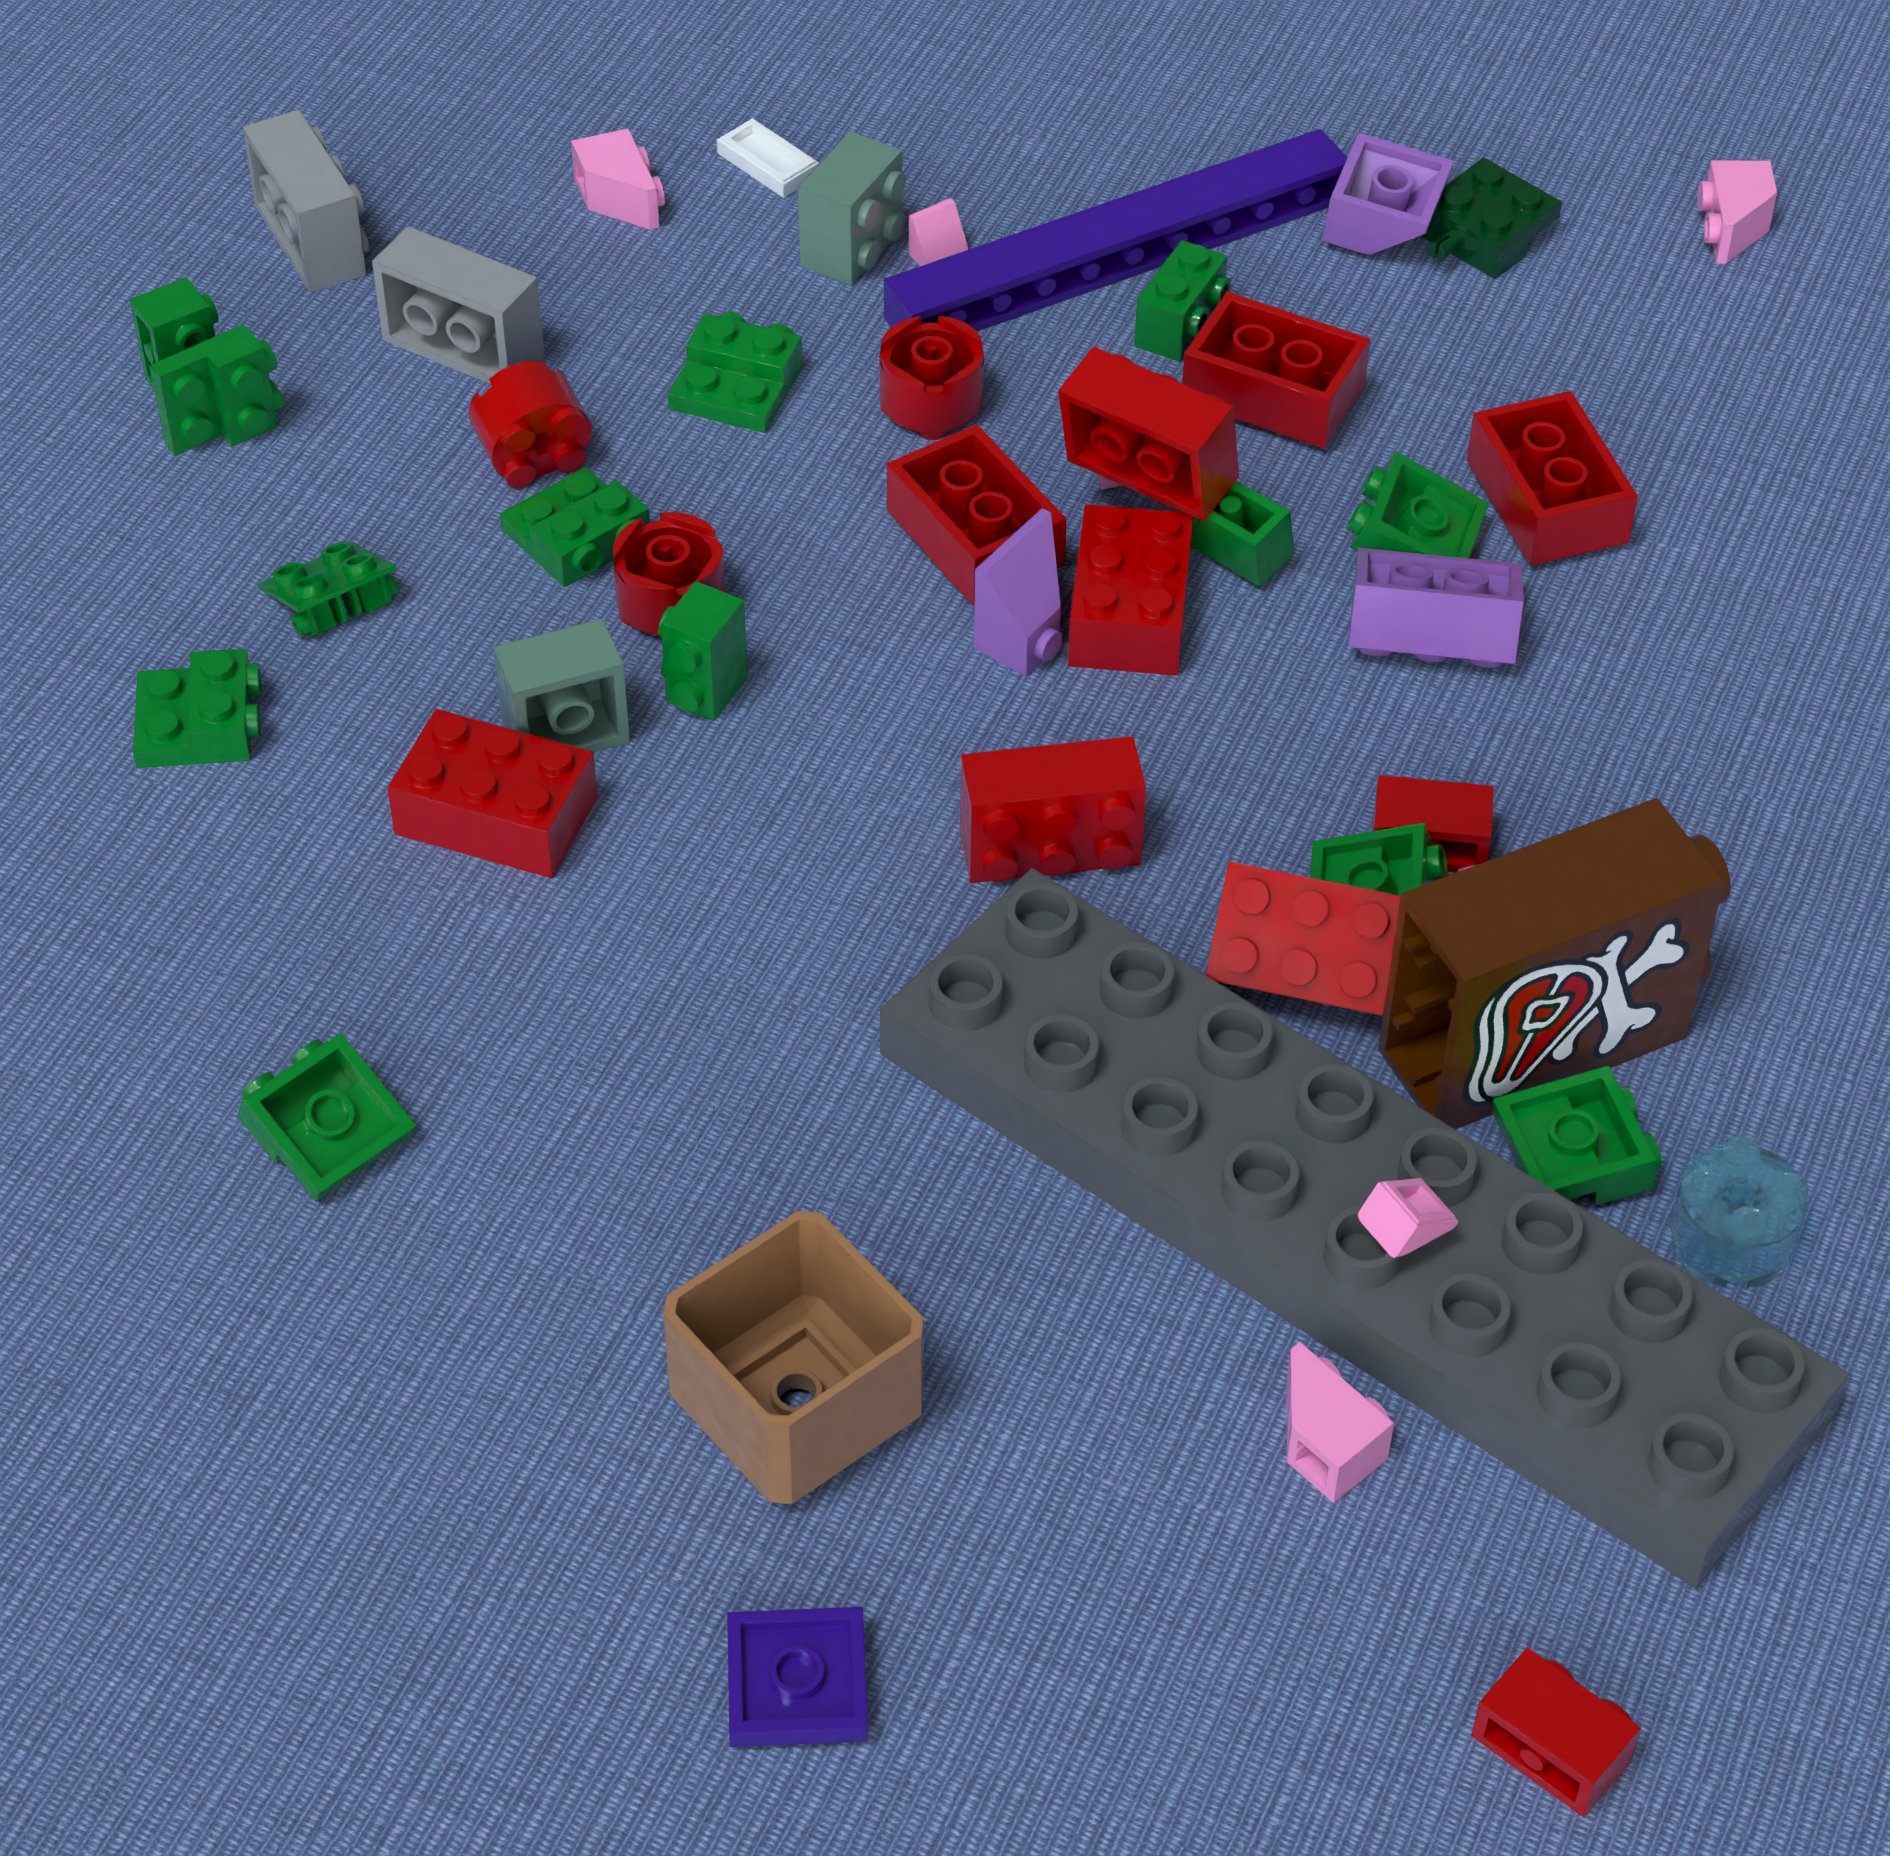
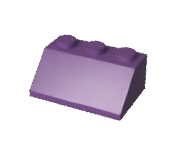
M1358 547L1349 629V647L1359 648L1364 654L1379 657L1388 656L1392 652L1411 653L1416 658L1427 662H1442L1447 657L1469 659L1472 664L1485 668L1499 667L1502 663L1515 664L1524 604L1522 566L1519 563Z

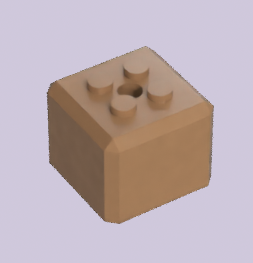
M796 1211L666 1296L663 1317L670 1395L768 1502L794 1504L921 1417L924 1375V1317L821 1212ZM790 1389L807 1390L814 1396L811 1401L798 1407L789 1406L779 1399L784 1392Z

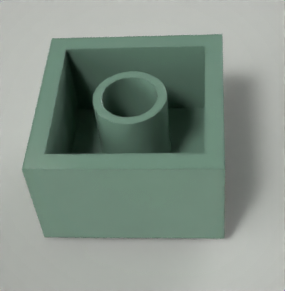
M850 131L798 186L800 266L852 286L866 270H870L875 266L879 255L892 241L895 242L900 238L906 224V215L903 213V191L906 185V175L902 173L901 149Z
M603 618L494 647L503 727L593 752L630 743L624 664Z

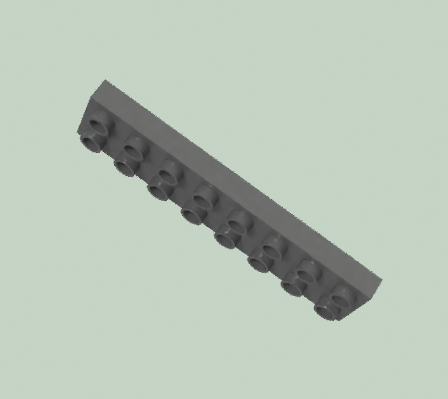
M1033 868L880 1008V1054L1695 1589L1700 1586L1836 1417L1850 1373ZM1422 1178L1456 1216L1458 1223L1451 1231L1404 1256L1393 1258L1359 1221V1210L1378 1182Z

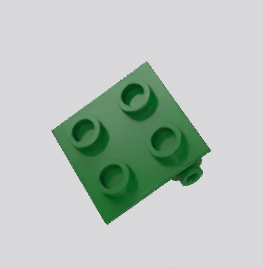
M349 541L338 542L325 547L321 551L320 557L307 563L295 562L283 565L273 571L272 578L257 584L261 591L297 611L298 614L291 617V623L296 634L299 637L308 634L312 638L336 627L334 618L341 625L348 621L344 603L350 614L354 618L362 616V611L368 613L391 603V596L398 594L397 584L389 574L397 570L396 565Z

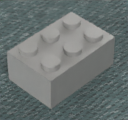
M300 110L243 126L255 207L309 293L365 276L366 269L363 254L369 253V243L363 227L359 224L358 218L359 214L364 213L363 200L357 186L354 183L347 184L338 157L336 155L329 156L319 128L317 126L310 127Z
M409 226L372 260L383 341L488 384H491L489 379L494 374L508 366L526 361H541L545 357L538 278L536 276Z

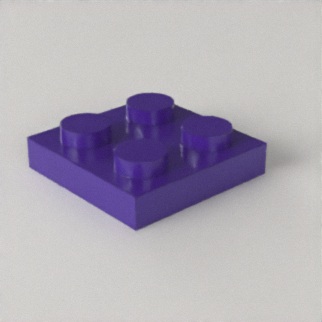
M863 1607L727 1612L730 1747L868 1741Z

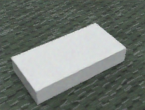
M753 118L717 139V153L783 198L797 191L798 186L819 165L818 161Z

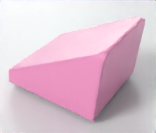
M951 198L909 215V256L920 266L968 250L955 201Z
M1422 1178L1378 1182L1358 1213L1359 1221L1393 1258L1404 1256L1451 1231L1458 1223L1456 1216Z

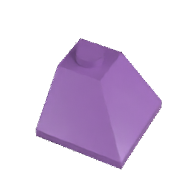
M1358 132L1330 198L1322 241L1372 255L1426 234L1454 161Z
M1043 508L975 569L974 648L1025 677L1043 661H1050L1056 655L1062 643V633L1060 632L1061 603L1051 512Z

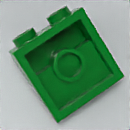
M724 312L720 316L705 313L686 344L687 361L668 392L669 410L766 433L802 369V336L794 334L788 326L781 323L771 324L767 328L746 323L742 316L734 312Z
M244 324L149 365L164 443L174 456L219 436H222L233 447L277 427L275 412L284 408V402L278 387L269 377V372L277 369V360L270 345L265 340L259 341Z
M1395 452L1383 469L1374 466L1361 488L1360 494L1369 499L1367 503L1361 501L1347 524L1346 529L1355 534L1350 548L1355 551L1359 547L1469 558L1489 503L1404 455Z
M587 467L499 513L501 529L564 588L612 562L615 539L628 524L640 518H643V525L650 523L649 508L618 480L606 485Z
M247 648L190 652V668L137 671L133 743L136 768L250 761L251 738L261 736L258 703L252 704V697L262 695L260 665L259 663H249Z
M1425 823L1313 841L1310 878L1401 896L1403 892L1448 876V865L1444 848L1441 844L1434 845Z
M339 1033L324 1044L320 1039L311 1041L292 1057V1066L275 1077L271 1072H267L252 1081L241 1094L243 1099L237 1115L273 1162L276 1163L281 1159L315 1202L412 1136L417 1126L342 1033Z
M1609 1065L1493 1099V1115L1518 1168L1568 1200L1590 1194L1596 1206L1654 1189L1655 1170L1660 1169L1662 1165L1657 1142L1651 1133L1643 1134L1637 1122L1638 1113L1634 1097L1627 1086L1619 1087Z

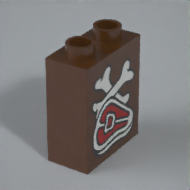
M1654 798L1401 893L1378 1051L1416 1105L1456 1130L1493 1115L1494 1098L1608 1065L1612 1068L1686 1039L1700 982L1707 980L1711 973L1709 944L1718 906L1726 902L1730 895L1729 871L1721 852L1713 841L1705 835L1697 834L1688 837L1658 798Z

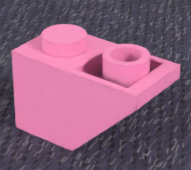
M629 129L572 140L574 180L587 209L646 229L659 228L658 207L665 205L662 183L658 176L651 177L647 152L644 146H636Z
M1711 160L1707 181L1699 182L1697 194L1698 210L1706 211L1704 240L1705 243H1712L1716 264H1727L1769 232L1777 196L1771 161Z
M1299 1342L1291 1348L1286 1381L1287 1463L1332 1503H1335L1388 1459L1394 1422L1390 1420L1386 1410L1379 1402L1371 1397L1362 1396L1348 1384L1330 1360L1321 1356L1317 1357Z

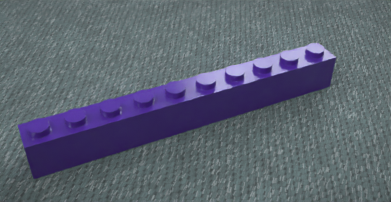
M1321 129L902 272L884 279V319L890 327H893L908 318L921 316V323H938V316H945L968 324L976 332L1159 268L1181 240L1203 246L1207 249H1213L1329 208L1331 195L1348 157Z

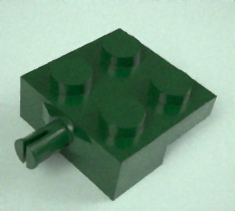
M1483 157L1445 185L1428 230L1421 237L1431 242L1428 246V251L1433 259L1437 257V261H1443L1448 255L1452 254L1493 279H1497L1526 257L1528 242L1531 238L1560 217L1562 201Z

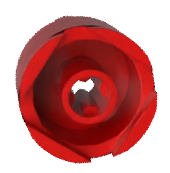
M921 316L908 318L891 327L882 338L879 356L881 411L897 424L918 431L922 438L928 440L942 439L948 434L949 430L961 427L971 421L983 407L984 352L980 335L968 324L945 316H938V323H921Z
M526 361L508 366L489 379L492 387L482 397L477 392L472 398L469 406L470 422L496 472L505 478L509 486L522 488L530 484L535 477L557 470L562 473H570L580 468L585 462L586 454L584 450L591 437V423L564 372L557 368V371L548 369L546 363L541 361Z
M681 512L660 513L659 521L644 525L643 518H640L628 524L615 539L613 545L616 602L619 618L628 626H633L649 634L659 635L658 628L662 615L668 607H675L695 581L725 592L722 543L720 544L716 538V531L713 527L699 517Z

